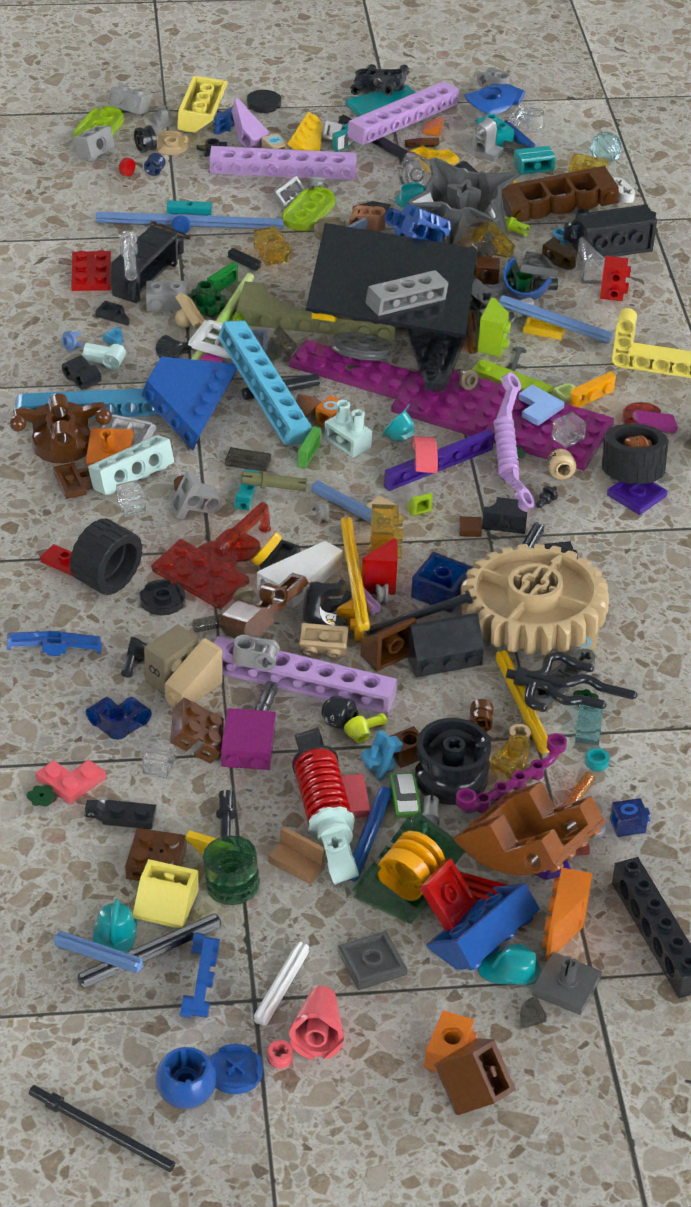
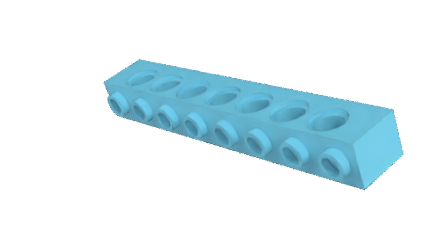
M224 321L218 338L284 445L303 444L312 430V426L262 349L252 330L245 321Z

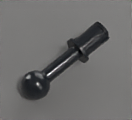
M222 790L218 794L219 809L216 811V817L221 819L220 839L233 843L234 853L235 843L230 836L231 820L236 817V811L234 810L235 793L232 790H226L225 797L224 790Z

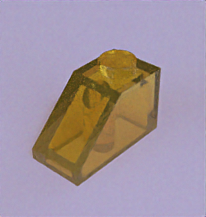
M490 221L475 229L471 238L474 247L483 254L509 258L512 256L515 245L494 222Z

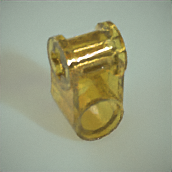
M521 734L511 736L501 749L492 756L489 769L492 771L497 770L506 775L507 779H511L513 772L521 770L529 761L530 740Z

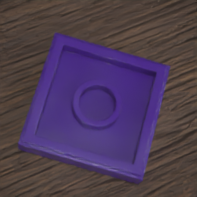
M618 482L607 489V496L638 515H641L667 497L668 490L654 482L647 484Z

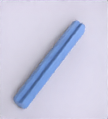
M320 481L312 484L311 490L313 493L375 526H379L376 522L378 518H384L382 514Z
M59 931L54 936L57 947L133 973H139L140 969H143V960L140 957L63 931Z

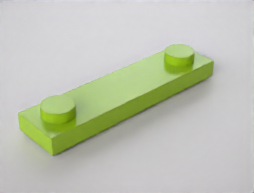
M483 359L472 368V370L477 372L479 378L502 384L501 378L509 372L514 373L520 381L522 391L534 385L550 394L553 388L552 385Z

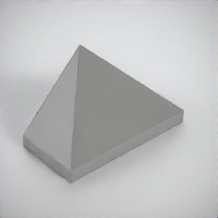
M295 176L273 191V194L281 206L285 208L305 187L299 178Z

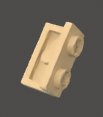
M302 623L299 651L308 656H316L317 654H326L331 658L346 656L348 627Z

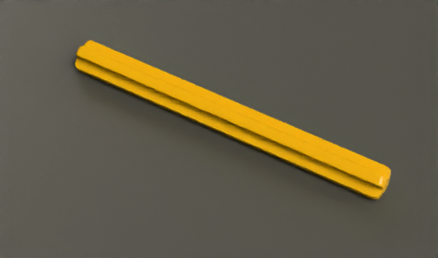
M506 650L496 653L495 659L505 678L507 669H516ZM505 678L522 717L531 730V736L538 751L541 754L549 753L550 751L547 749L548 736L536 711L529 708L525 703L524 696L526 690L524 686L514 685L513 679Z

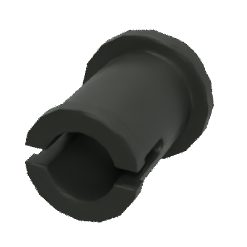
M539 276L534 278L533 289L538 290L547 279ZM552 278L547 290L558 289L557 278Z

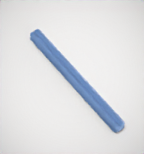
M504 295L499 300V303L506 309L605 343L611 341L613 333Z

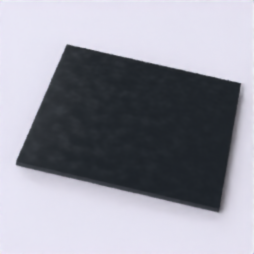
M325 223L305 311L315 314L332 315L333 317L351 318L356 321L363 320L374 324L410 328L415 331L422 330L433 334L466 338L477 249ZM434 270L448 282L445 300L380 316L366 304L368 286Z

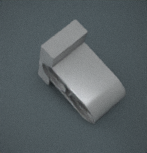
M485 118L475 126L473 137L464 144L463 151L493 162L501 157L504 148L495 145L497 131L495 121L491 118Z
M186 471L170 503V507L176 518L184 519L188 510L215 513L221 509L223 503L213 485L200 483L194 472Z

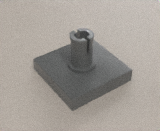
M553 952L533 986L531 995L581 1015L601 979L602 971L580 963L575 958L571 959L572 957L570 956L565 957Z

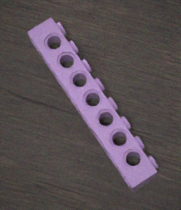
M443 81L349 121L347 137L361 145L370 143L456 106L459 99V89Z
M211 146L210 173L355 180L357 153Z
M217 636L214 644L222 649V675L263 685L267 681L276 682L278 684L277 688L325 700L338 695L352 699L358 708L387 715L396 697V678L279 651L278 655L275 656L276 665L272 670L264 671L258 668L239 666L233 661L234 640Z

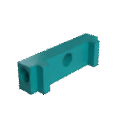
M167 200V214L212 215V202Z
M244 469L247 472L259 473V471ZM240 483L238 493L235 495L234 509L249 511L257 486L242 485Z

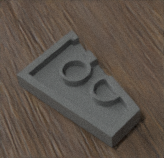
M526 251L520 272L539 275V277L544 279L550 277L557 278L559 271L545 254Z

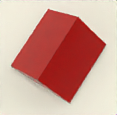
M393 538L362 558L361 576L363 587L370 594H377L376 584L380 586L388 584L389 595H396L397 539Z

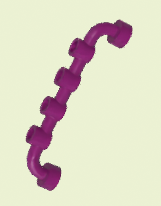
M560 733L550 734L547 739V749L550 752L545 758L531 761L530 767L524 771L517 770L513 772L512 778L506 782L499 781L495 783L494 789L488 793L482 792L476 796L472 789L463 788L458 790L456 793V805L465 813L476 811L483 813L490 807L492 801H497L504 794L509 793L510 790L526 787L528 779H542L544 777V770L555 762L560 753L566 750L567 738Z

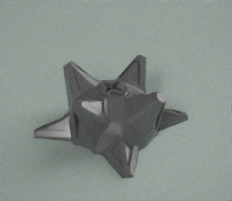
M437 157L429 159L433 176L430 178L426 190L410 199L408 204L450 221L451 231L449 236L445 235L447 244L458 245L469 227L475 224L485 226L498 236L506 233L502 189L520 177L518 173H485L483 171L476 173L468 171L466 168L455 167Z

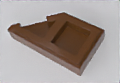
M439 138L405 140L406 147H437L439 145Z

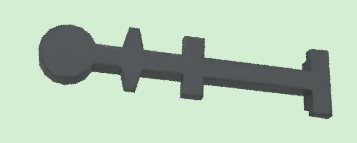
M513 347L516 355L513 363L508 365L512 366V371H515L516 367H521V364H518L520 354L527 351L523 347Z

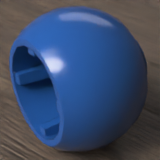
M180 1047L168 1052L162 1058L157 1067L155 1080L160 1096L169 1105L179 1109H192L204 1104L215 1090L217 1075L212 1060L203 1051L192 1047Z

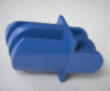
M232 107L222 112L217 110V114L214 117L215 122L213 123L215 127L213 129L214 134L219 135L225 131L231 132V127L235 125Z

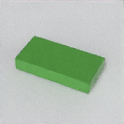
M313 426L298 450V467L305 469L321 445V428Z

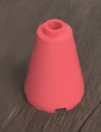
M317 986L310 991L289 1030L292 1048L298 1054L308 1059H315V1056H324L323 1059H328L336 1055L343 1046L344 1032L336 994L331 988L326 986Z

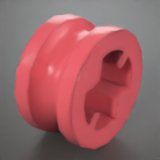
M283 1040L272 1042L268 1047L269 1064L279 1069L289 1066L292 1062V1046ZM280 1052H283V1053H284V1054L281 1055V1057L276 1056V1055H278Z

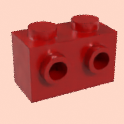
M605 256L600 299L623 301L624 294H628L629 283L626 282V278H630L631 266H628L629 258Z

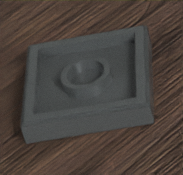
M387 931L338 945V953L358 990L407 975V967Z

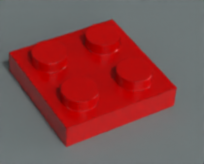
M451 858L443 860L419 887L445 931L453 929L476 903L475 897Z

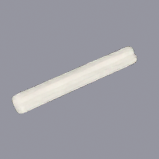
M302 942L295 944L254 1014V1022L256 1024L266 1026L309 953V946Z

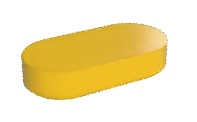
M276 531L251 561L256 566H259L282 540V536Z

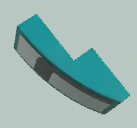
M348 124L343 125V130L332 133V149L335 152L343 150L355 142L347 137Z

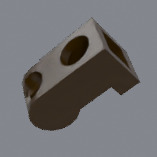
M555 237L543 244L542 254H545L553 265L566 270H572L576 267L577 251L574 248L560 244V240Z

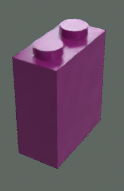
M227 709L221 748V767L270 770L276 727L275 711Z

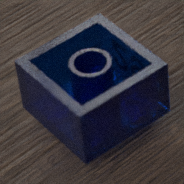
M433 551L412 577L411 598L433 605L461 595V585L467 579V571L472 569L473 566ZM456 607L447 609V610H445V611L452 613V611H453Z

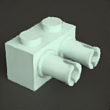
M339 400L337 402V415L325 421L324 438L354 458L371 448L372 430L364 426V411L355 409L351 412V416H349L350 402Z

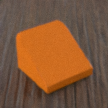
M444 117L426 122L422 134L440 136Z

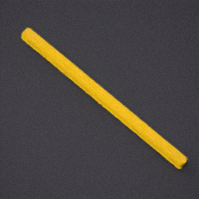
M343 517L340 522L357 630L360 632L363 630L368 631L370 625L353 522L351 517Z

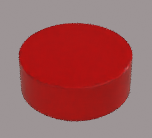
M123 158L119 164L120 174L126 177L133 175L136 168L135 161L131 158Z

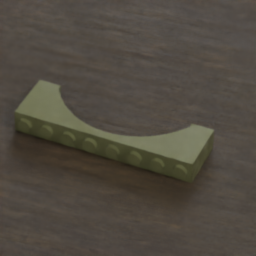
M245 281L237 306V321H245L248 326L331 335L348 332L375 335L388 341H394L397 327L391 325L374 324L363 320L356 321L345 317H337L335 322L312 319V312L280 301L267 291L264 283Z

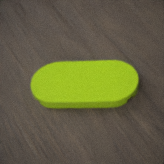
M103 106L99 110L94 108L75 128L73 135L76 137L95 126H110L113 136L123 125L124 114L119 108L113 106Z
M314 187V190L304 189L283 211V224L297 231L313 229L315 222L318 223V220L325 218L335 207L336 196H334L331 190L324 187Z

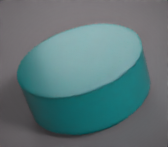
M592 748L586 752L585 764L589 769L603 771L609 766L610 755L606 750Z

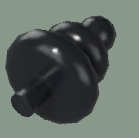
M547 485L543 487V492L539 495L540 500L536 502L537 508H542L544 503L550 504L551 500H557L558 494L555 486Z

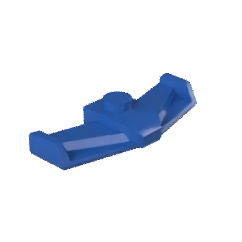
M61 631L7 633V650H11V647L42 646V653H47L49 656L66 654V647L97 650V654H101L102 651L100 636Z

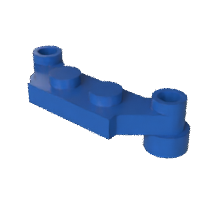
M194 932L191 954L201 955L194 996L183 995L180 1017H208L210 1002L205 1001L206 989L212 988L214 972L210 971V966L216 967L220 939L204 937L205 934Z

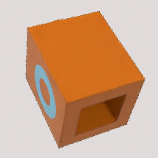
M330 395L317 405L315 424L325 428V421L337 415V402L340 399Z

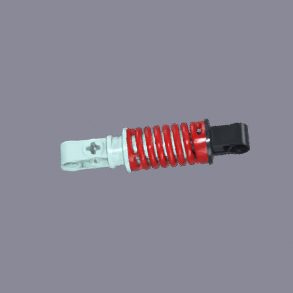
M318 727L295 734L299 752L293 758L292 768L298 781L309 825V834L316 838L319 845L325 848L328 859L327 864L334 884L358 877L359 872L349 844L353 838L352 830L355 818L350 810V804L338 764V755L333 748L324 745Z

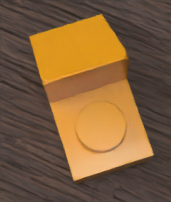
M353 599L337 608V615L341 619L346 618L348 620L346 626H350V632H354V642H361V638L364 637V630L362 632L357 630Z

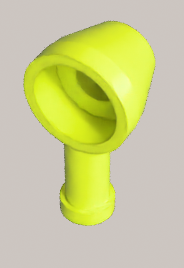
M384 713L365 719L364 716H356L345 724L344 731L357 743H363L370 737L369 728L386 725L387 718Z

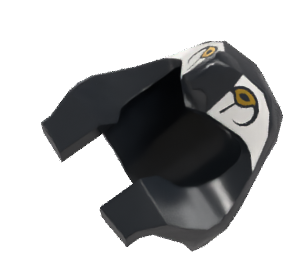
M340 579L338 583L309 582L304 596L303 620L308 624L345 626L348 620L346 618H339L333 612L339 606L348 602L352 596L351 592L346 590L348 587L346 581ZM340 595H343L342 598H337V599L327 598V597H330V596H340Z

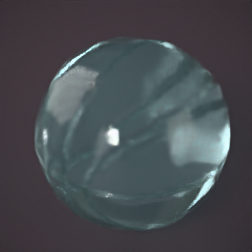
M608 131L598 133L590 143L591 155L600 163L608 164L614 162L622 151L619 137Z

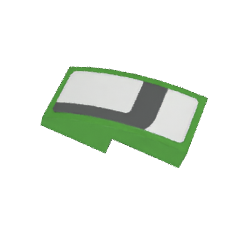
M414 772L389 774L395 818L420 817L421 808Z

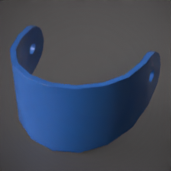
M512 257L504 269V283L509 294L518 300L530 297L533 300L540 298L548 289L552 278H548L538 290L530 293H521L513 290L507 283L508 273L515 262V258Z

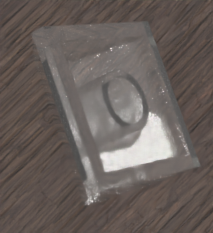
M581 237L579 239L576 261L581 284H602L605 258Z

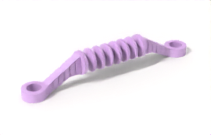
M509 372L501 378L506 393L498 412L499 414L493 422L498 473L501 478L517 491L514 494V499L518 500V507L522 511H528L534 507L535 502L530 491L519 480L514 420L512 419L514 401L518 391L521 390V384L517 376Z

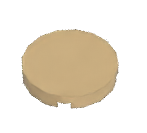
M163 131L161 135H156V151L159 153L178 155L188 150V136H183L179 131Z

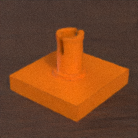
M91 428L86 467L88 468V466L132 447L134 439L133 429Z

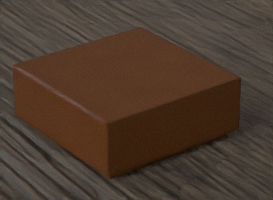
M460 516L459 536L481 537L482 517Z

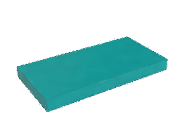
M406 84L403 90L394 91L390 96H386L383 91L373 92L346 99V105L359 117L416 92Z

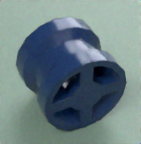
M159 153L150 154L144 163L146 173L151 176L159 175L166 164L165 158Z

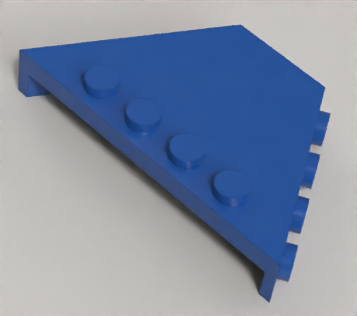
M161 357L147 379L142 396L183 441L194 450L200 435L230 381L233 380L237 368L232 363Z

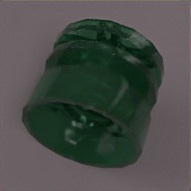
M234 835L219 837L210 842L204 849L202 856L206 887L210 897L224 905L242 904L252 899L260 886L255 846L250 840Z

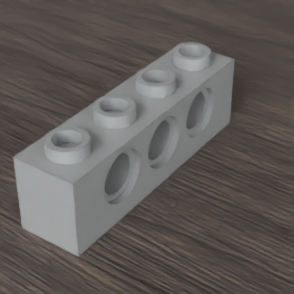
M434 270L368 286L366 304L380 316L445 300L448 282Z

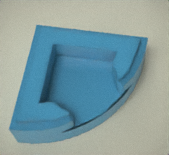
M118 327L103 335V341L109 345H122V331Z

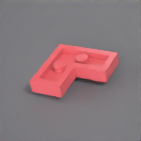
M89 759L72 772L54 760L36 772V780L43 785H50L53 792L69 804H72L106 779V771Z

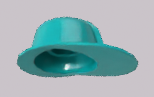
M418 182L403 184L401 186V193L395 198L396 204L405 208L408 205V201L424 192L426 187Z
M410 403L386 427L381 437L387 436L396 442L406 441L414 434V421L406 412Z
M115 899L114 903L101 908L95 922L93 942L122 952H128L132 949L135 942L137 919L133 917V913L128 906L121 904L119 899Z
M512 944L503 951H497L486 956L482 960V965L478 967L479 974L483 979L497 984L530 985L537 981L542 972L541 966L536 960V953L522 944Z

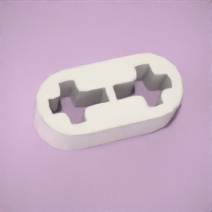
M613 178L619 187V201L623 203L633 202L635 190L624 179Z

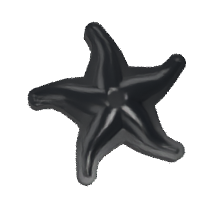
M210 138L205 141L204 145H196V149L205 151L204 156L207 157L210 156L211 146L227 147V142H219L216 138Z

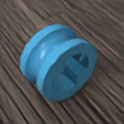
M555 228L552 232V238L559 239L562 245L568 243V240L563 239L564 228Z

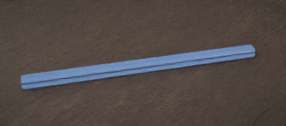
M97 212L96 222L149 225L151 221H155L157 224L172 226L173 219L179 215ZM183 215L189 219L190 226L283 229V219Z

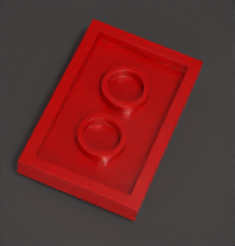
M80 250L72 252V291L111 290V251Z

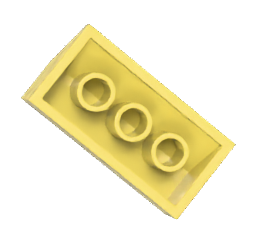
M193 75L178 111V130L197 132L213 121L228 81Z

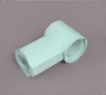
M86 343L82 355L89 362L103 364L109 370H117L126 356V350L119 344H112L110 347Z

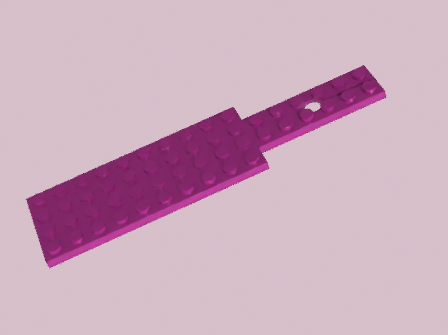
M307 339L289 359V367L310 374H318L323 378L396 399L391 405V412L402 413L410 403L406 412L411 418L468 436H473L488 429L494 433L493 422L499 414L498 412L506 393L502 384L478 378V382L473 389L466 390L459 384L461 375L455 370L446 391L433 392L432 390H425L419 369L417 372L377 360L350 358L335 352L331 346ZM347 365H356L359 367L353 368L351 371L345 369ZM522 390L518 391L512 410L516 446L523 447V451L527 454L547 459L554 450L565 449L572 454L576 461V469L585 471L604 441L606 431L613 426L614 418L564 403L562 410L537 426L522 418V411L530 405L519 400V393Z

